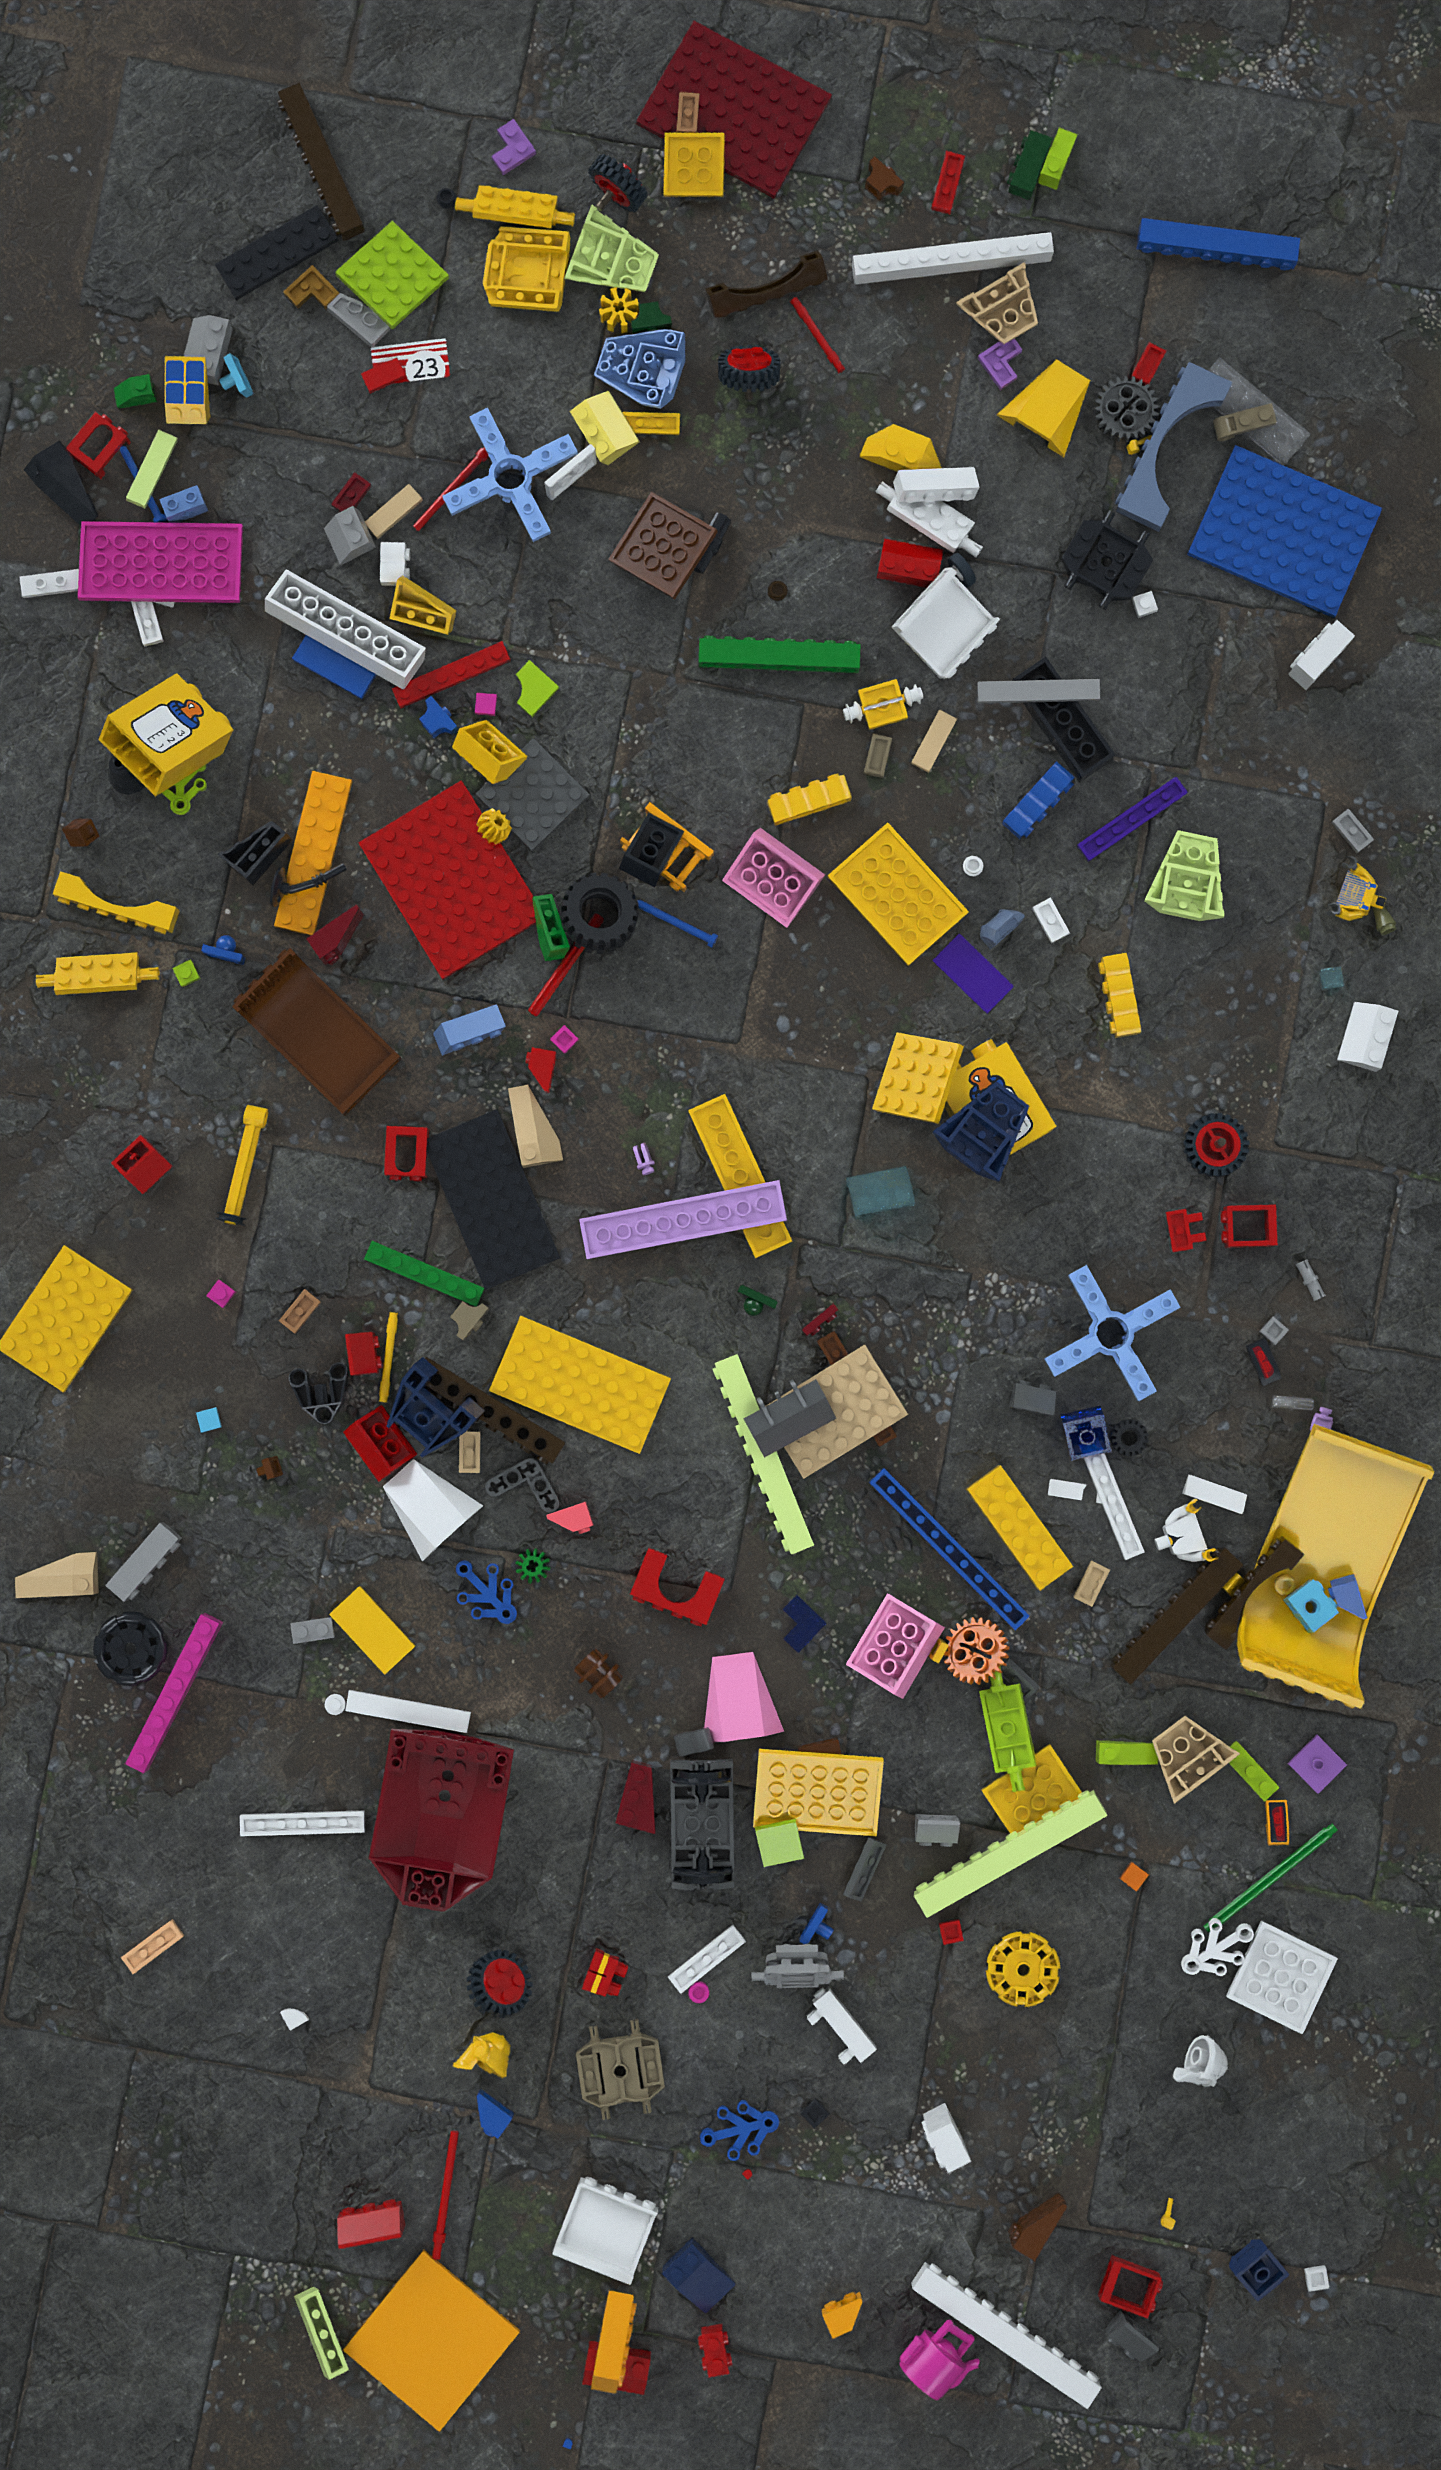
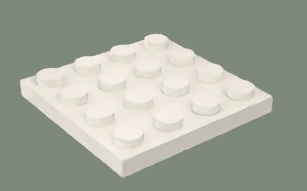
M1261 1920L1244 1956L1245 1960L1240 1965L1226 1996L1303 2034L1338 1958Z

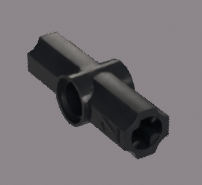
M717 512L714 515L710 525L716 528L718 533L693 571L704 574L713 555L715 556L718 553L723 542L722 539L731 524V519L726 515Z

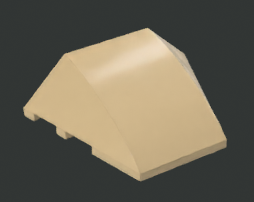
M1025 263L1008 271L1004 277L975 294L971 293L956 302L961 309L1003 345L1038 325L1029 289V280H1027Z
M1186 1716L1152 1740L1174 1804L1240 1755V1753Z

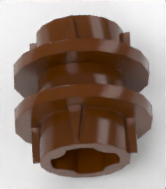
M593 1649L575 1667L574 1671L580 1677L577 1681L579 1684L586 1680L592 1686L587 1691L590 1695L595 1692L600 1698H604L618 1685L623 1676L617 1671L619 1667L617 1663L610 1667L605 1661L610 1655L607 1652L602 1655L597 1649Z

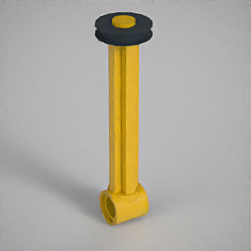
M252 1105L246 1106L243 1117L245 1129L224 1213L217 1212L220 1215L219 1218H215L224 1221L226 1224L245 1226L243 1220L247 1219L240 1217L260 1131L262 1128H265L267 1123L268 1109Z

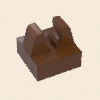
M278 1456L261 1460L263 1466L256 1468L258 1476L266 1475L267 1480L283 1475Z

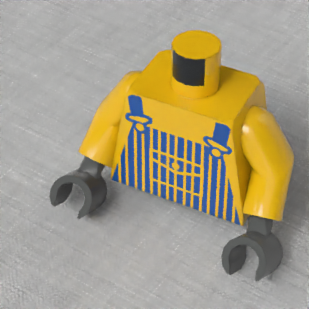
M1346 856L1350 860V864L1342 863V867L1351 868V871H1347L1337 902L1328 904V906L1333 908V911H1327L1326 914L1328 916L1336 915L1339 918L1351 921L1368 915L1371 906L1383 910L1386 898L1375 895L1378 886L1375 883V879L1365 868L1357 863L1355 857Z

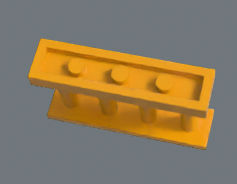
M649 802L645 807L646 814L649 812L684 831L662 876L670 882L669 885L674 890L685 892L687 888L683 883L700 860L705 858L709 861L713 857L714 851ZM638 830L634 833V835L631 837L629 841H627L624 837L620 839V844L622 845L621 848L625 852L627 851L629 845L631 844ZM690 846L695 850V855L676 878L667 870L682 850Z

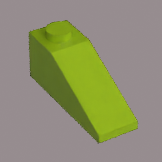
M1062 128L1058 129L1042 168L1039 184L1057 190L1078 134Z
M1096 1740V1762L1099 1764H1158V1757L1153 1743Z

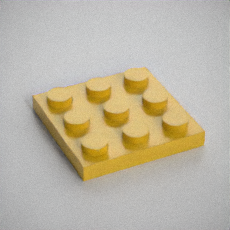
M665 133L664 197H724V133Z

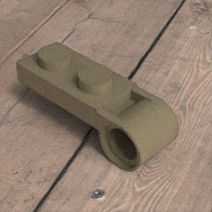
M1272 403L1221 416L1213 420L1218 441H1225L1235 437V435L1269 427L1277 423Z

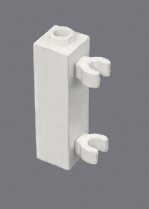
M829 1986L826 1989H819L814 1994L813 2004L817 2009L808 2014L807 2019L812 2025L821 2017L827 2020L848 2047L838 2055L844 2065L853 2056H856L861 2063L877 2050L874 2042Z

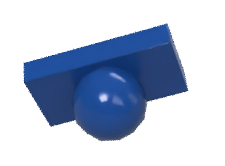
M229 935L221 936L216 942V947L205 944L202 946L201 951L206 956L240 965L245 962V957L242 954L234 952L236 942Z

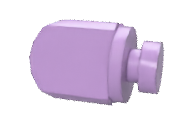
M646 1143L641 1144L645 1162L638 1145L634 1146L633 1150L638 1163V1170L643 1169V1175L653 1173L654 1169L651 1166L655 1162L651 1159Z
M1320 1407L1319 1411H1321V1414L1315 1413L1313 1416L1310 1432L1314 1424L1331 1429L1333 1424V1417L1329 1416L1332 1413L1331 1409Z

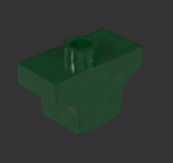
M658 301L639 304V316L631 321L632 334L663 329L672 330L671 315H665L660 311Z

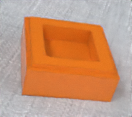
M1131 1861L1119 1878L1137 1892L1149 1874Z

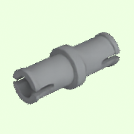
M1308 1259L1296 1264L1304 1280L1303 1284L1307 1286L1313 1300L1316 1301L1326 1296L1317 1280L1319 1277L1318 1275L1315 1276Z

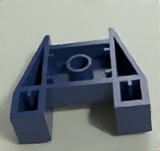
M424 1357L418 1360L402 1378L386 1426L390 1428L397 1422L426 1448L420 1454L421 1457L464 1434L485 1411L469 1397L453 1413L424 1387L438 1370Z

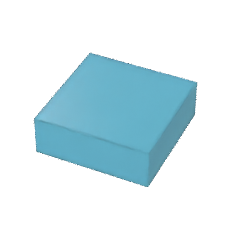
M217 1407L196 1413L201 1433L222 1427Z

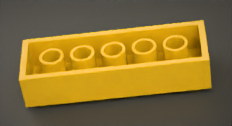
M998 1465L966 1488V1491L1037 1590H1042L1073 1567L1001 1465Z

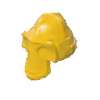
M497 2033L474 2036L473 2043L469 2045L456 2062H453V2066L471 2070L477 2064L487 2073H494L503 2079L507 2076L510 2044L504 2038V2035Z

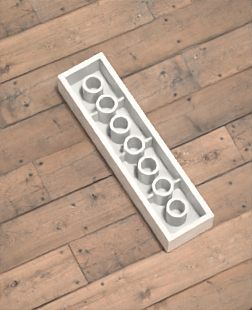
M287 569L265 598V612L403 690L424 662L425 647Z

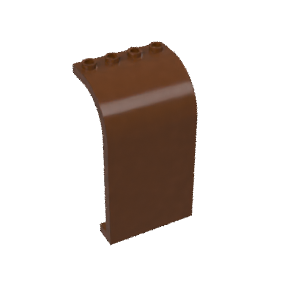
M291 948L283 950L278 955V960L263 970L262 973L264 975L259 980H253L248 986L249 990L244 995L241 993L233 1001L235 1004L232 1007L346 1116L402 1058L334 993Z

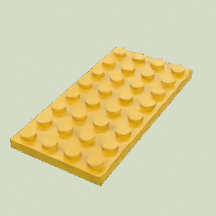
M520 1316L489 1391L640 1454L671 1378Z

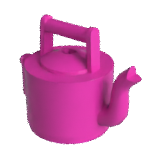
M947 2320L935 2334L925 2329L920 2336H915L914 2340L901 2354L899 2365L917 2387L931 2398L939 2400L949 2389L958 2386L970 2371L978 2369L980 2360L977 2358L968 2360L965 2363L962 2361V2356L974 2342V2336L955 2326L951 2320ZM948 2331L963 2341L957 2350L949 2340L943 2338Z

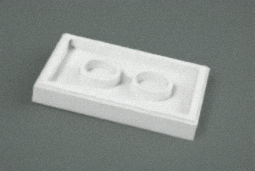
M591 444L544 482L546 494L550 500H554L597 464L596 451Z

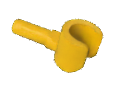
M1152 435L1138 441L1136 439L1131 440L1127 445L1128 454L1138 453L1140 451L1139 446L1144 444L1146 439L1151 440Z
M1168 2198L1165 2214L1160 2221L1161 2225L1169 2230H1172L1175 2225V2219L1170 2217L1173 2198Z

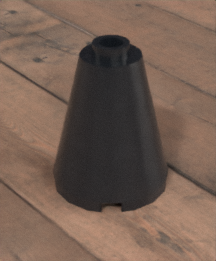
M115 756L111 757L108 778L112 787L119 793L126 795L143 790L145 786Z

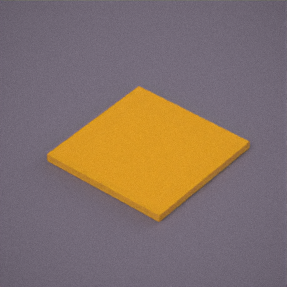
M423 2249L347 2343L343 2351L440 2432L519 2334L520 2330L439 2261L432 2259V2256Z

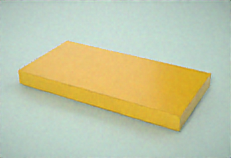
M361 1586L353 1591L329 1614L384 1674L390 1671L415 1647L414 1643Z

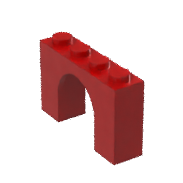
M648 1548L630 1595H633V1600L643 1604L645 1601L653 1603V1608L663 1611L664 1608L672 1611V1616L680 1619L683 1616L690 1618V1623L699 1627L702 1624L707 1625L725 1578L705 1571L698 1591L691 1599L685 1602H673L667 1599L659 1588V1576L668 1555Z

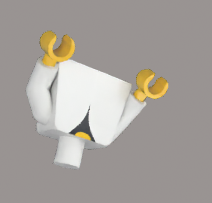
M1193 1499L1190 1503L1174 1509L1166 1519V1525L1162 1527L1165 1536L1154 1540L1158 1550L1169 1547L1171 1554L1176 1555L1179 1559L1191 1562L1205 1560L1211 1562L1217 1560L1218 1557L1212 1558L1210 1556V1552L1216 1551L1215 1548L1206 1550L1207 1546L1195 1515L1202 1507L1197 1509L1193 1507V1503L1197 1502V1499Z

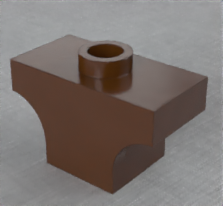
M874 156L869 162L868 171L871 175L866 179L865 189L879 201L888 194L898 196L903 191L904 182L890 166L886 167Z

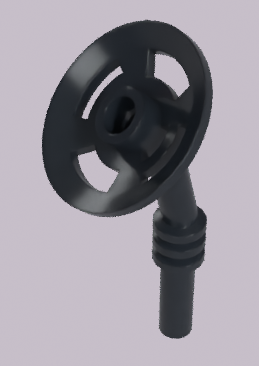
M344 863L325 873L320 872L319 875H315V878L311 877V880L291 886L290 883H287L285 868L279 867L271 886V906L276 907L284 895L313 887L318 888L319 885H323V882L326 884L327 880L347 870Z

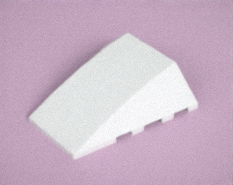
M414 1459L383 1486L422 1561L466 1520L470 1519L483 1507L482 1504Z

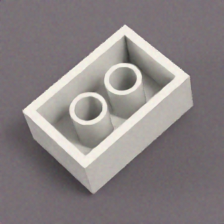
M1338 620L1333 625L1328 623L1317 638L1315 637L1290 665L1292 670L1288 675L1307 690L1347 647L1355 635Z

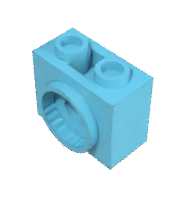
M1314 1579L1306 1581L1283 1599L1295 1618L1300 1621L1308 1633L1315 1632L1339 1613L1336 1609L1337 1604L1335 1601L1325 1595L1323 1592L1325 1589L1322 1584ZM1307 1602L1313 1605L1311 1613L1306 1611L1305 1606Z

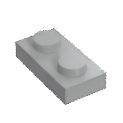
M1349 809L1331 822L1356 853L1374 840Z
M332 1617L290 1623L293 1644L335 1637Z

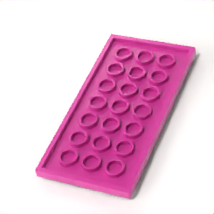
M81 521L79 601L240 603L243 525L224 523Z

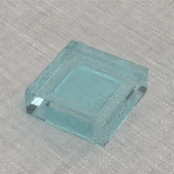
M1341 966L1320 969L1322 990L1344 986Z

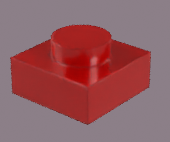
M959 1919L939 1923L943 1945L964 1941Z

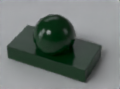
M740 1285L738 1293L748 1297L743 1306L745 1312L750 1316L761 1314L764 1305L775 1309L778 1303L777 1300L744 1285Z

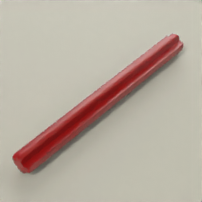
M595 913L588 922V925L599 928L604 918ZM575 943L572 945L529 1007V1013L536 1017L539 1015L585 947L581 946L579 949L574 946Z

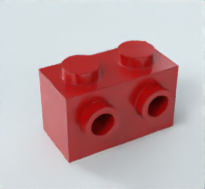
M722 2324L701 2327V2336H698L700 2350L704 2349L705 2357H702L703 2371L707 2370L708 2377L729 2374V2366L733 2365L731 2353L726 2351V2345H729L727 2331L723 2332Z

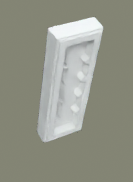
M79 569L21 576L22 597L30 598L78 591Z

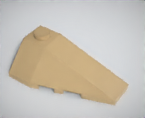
M524 1085L508 1088L522 1167L527 1168L563 1161L560 1141L530 1087Z
M97 1552L75 1553L15 1577L16 1598L92 1595L99 1593Z

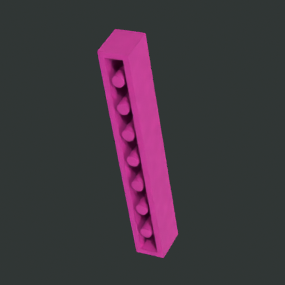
M206 1613L200 1615L125 1763L126 1765L142 1773L149 1770L223 1624L222 1621Z

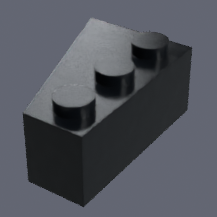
M273 821L252 832L251 836L241 842L234 843V846L225 852L221 851L217 854L252 885L258 881L293 841Z

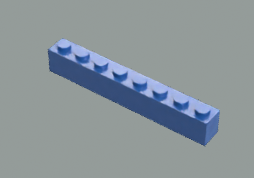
M1142 218L1139 225L1136 249L1145 253L1154 251L1161 252L1163 255L1178 254L1185 258L1193 256L1200 257L1203 260L1217 259L1224 263L1233 261L1240 262L1242 265L1257 264L1263 268L1272 266L1279 267L1281 270L1294 269L1298 262L1300 238Z

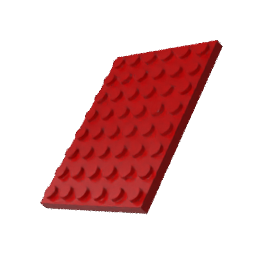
M462 780L358 842L442 980L536 924L532 900L534 896L501 843H488L487 838H482V833L477 832L479 827L476 824L482 812Z

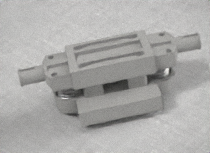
M811 1944L776 1945V1953H770L766 1957V1969L764 1972H752V1981H764L766 1985H777V1988L819 1987V1984H829L831 1979L844 1980L843 1970L831 1971L828 1965L827 1954L818 1952V1945Z

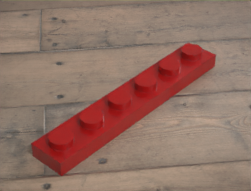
M503 641L410 680L404 690L398 686L392 688L401 709L508 663L511 660Z

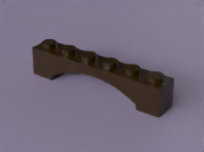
M818 250L799 256L800 261L790 271L764 285L751 288H733L726 286L722 282L705 288L710 310L715 318H723L728 316L729 313L744 311L749 306L755 304L762 305L767 300L773 298H782L790 292H800L805 287L820 285L823 281L828 280L823 256Z
M1283 1536L1279 1539L1276 1538L1271 1543L1270 1551L1258 1559L1257 1567L1245 1575L1244 1583L1232 1591L1231 1599L1227 1603L1224 1602L1219 1607L1217 1616L1214 1619L1211 1618L1206 1623V1629L1204 1630L1206 1635L1225 1650L1238 1637L1236 1630L1238 1618L1252 1592L1273 1574L1287 1568L1292 1571L1305 1555Z

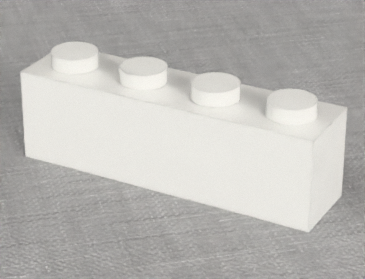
M974 467L898 470L893 482L898 503L968 501L974 499L979 490Z

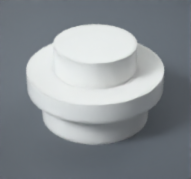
M970 856L965 859L963 870L969 876H977L983 870V862L977 856Z
M332 1694L325 1701V1709L332 1715L342 1713L346 1706L345 1699L339 1694Z

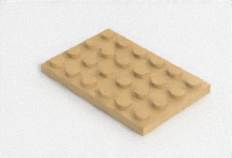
M863 1345L797 1386L799 1389L816 1379L836 1416L835 1420L784 1447L803 1479L908 1415L866 1345ZM793 1389L782 1395L781 1398L793 1392Z

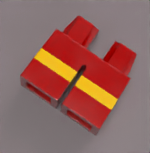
M596 1948L582 1989L606 1997V1994L618 1996L622 1984L612 1981L614 1974L625 1978L628 1965L619 1961V1957L612 1956Z

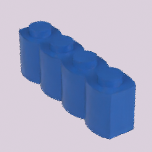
M1056 761L1007 815L1002 824L1017 838L1021 839L1023 836L1027 838L1034 830L1032 825L1036 821L1040 823L1047 816L1045 811L1050 806L1054 808L1061 800L1059 795L1063 791L1067 793L1073 787L1072 781L1075 777Z

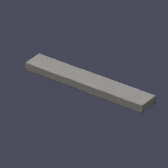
M1100 679L983 681L977 683L978 703L1099 701Z

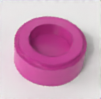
M696 1981L689 1987L690 1999L695 2003L705 2002L709 1997V1987L702 1981Z

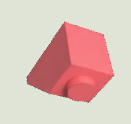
M587 1502L546 1515L547 1519L572 1532L578 1531L579 1534L591 1531L590 1526L594 1525Z

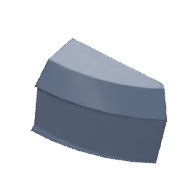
M1000 909L995 917L987 924L981 926L980 939L991 950L1021 924L1025 915L1016 910Z

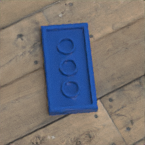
M308 635L304 637L292 657L293 661L361 700L377 675Z

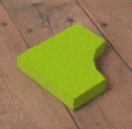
M530 660L516 674L522 685L521 697L517 704L533 717L556 693L559 686Z

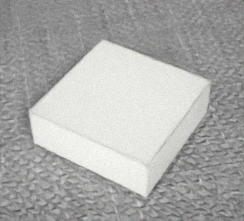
M1325 2265L1304 2268L1307 2290L1309 2292L1329 2289Z

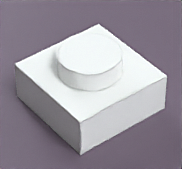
M1152 591L1132 597L1138 618L1158 611Z

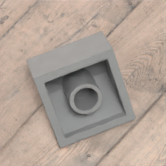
M354 506L336 514L324 528L340 565L376 548L361 512Z
M915 1814V1841L919 1842V1845L932 1846V1843H940V1846L951 1847L952 1843H958L960 1820L956 1815Z

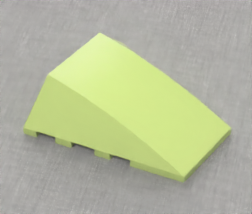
M591 204L564 279L646 292L659 254L638 238L632 237L626 229L620 228L612 222L611 218L607 215L604 216Z
M1178 830L1144 902L1160 913L1196 921L1224 918L1217 838Z

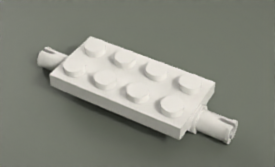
M883 481L877 488L876 493L890 501L887 507L889 512L952 553L957 548H962L976 558L981 552L983 546L968 538V533L973 528L975 522L943 501L898 503L896 491Z

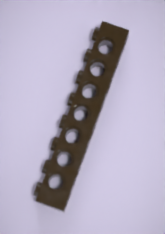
M425 1357L438 1370L436 1374L442 1377L440 1385L435 1386L430 1380L424 1387L425 1389L429 1387L434 1390L433 1395L441 1400L447 1398L452 1401L450 1405L455 1409H458L468 1396H475L477 1404L483 1410L487 1406H491L494 1409V1415L491 1418L485 1417L484 1414L479 1417V1419L486 1422V1428L494 1433L499 1430L504 1434L502 1436L504 1439L512 1444L514 1440L520 1443V1449L528 1454L533 1451L539 1455L537 1459L546 1465L549 1462L554 1464L566 1444L565 1441L432 1359ZM452 1385H457L459 1387V1394L453 1397L449 1394V1388ZM504 1417H509L512 1421L508 1429L501 1426V1420ZM523 1427L529 1431L528 1438L524 1440L518 1436L519 1429ZM539 1438L545 1439L547 1443L544 1450L536 1448L535 1443Z

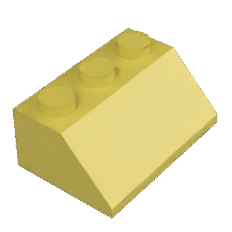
M609 391L585 399L570 411L589 444L595 448L599 461L606 465L611 464L640 442Z

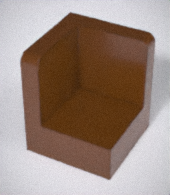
M75 819L62 829L71 847H86L99 837L92 819Z

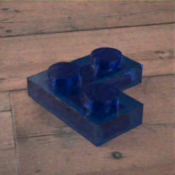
M797 1594L783 1608L797 1623L783 1639L799 1653L827 1623Z

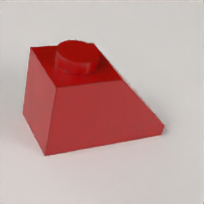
M532 1047L531 1052H527L525 1064H529V1070L544 1092L549 1094L557 1053L556 1051Z

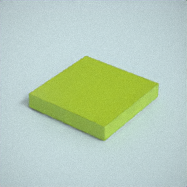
M796 1819L755 1827L764 1867L804 1859Z

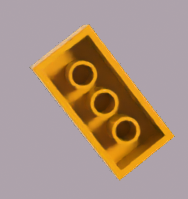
M609 2291L591 2385L593 2390L616 2394L617 2387H622L626 2369L622 2365L625 2366L628 2357V2345L637 2304L633 2303L634 2295Z

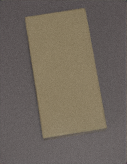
M877 734L872 735L864 774L880 778L884 777L892 738Z

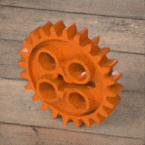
M972 1617L971 1623L964 1619V1626L957 1623L958 1630H950L953 1636H946V1639L950 1641L947 1648L948 1651L944 1653V1656L948 1657L944 1663L950 1665L948 1671L954 1672L953 1676L955 1678L960 1677V1681L963 1683L967 1680V1683L970 1685L973 1684L974 1680L980 1685L981 1679L988 1683L989 1676L996 1679L994 1672L1002 1673L999 1668L1000 1665H1007L1003 1662V1658H1009L1004 1653V1651L1010 1649L1007 1645H1004L1008 1641L1006 1637H1002L1004 1632L998 1630V1625H992L990 1620H987L985 1623V1620L981 1617L978 1623L974 1617ZM971 1634H975L974 1640L968 1642V1637ZM993 1642L992 1648L986 1650L987 1643ZM964 1643L975 1650L979 1649L984 1654L992 1656V1658L988 1659L976 1652L973 1653L971 1650L961 1647L960 1644ZM966 1652L965 1659L959 1661V1656ZM984 1660L983 1667L977 1669L978 1662Z

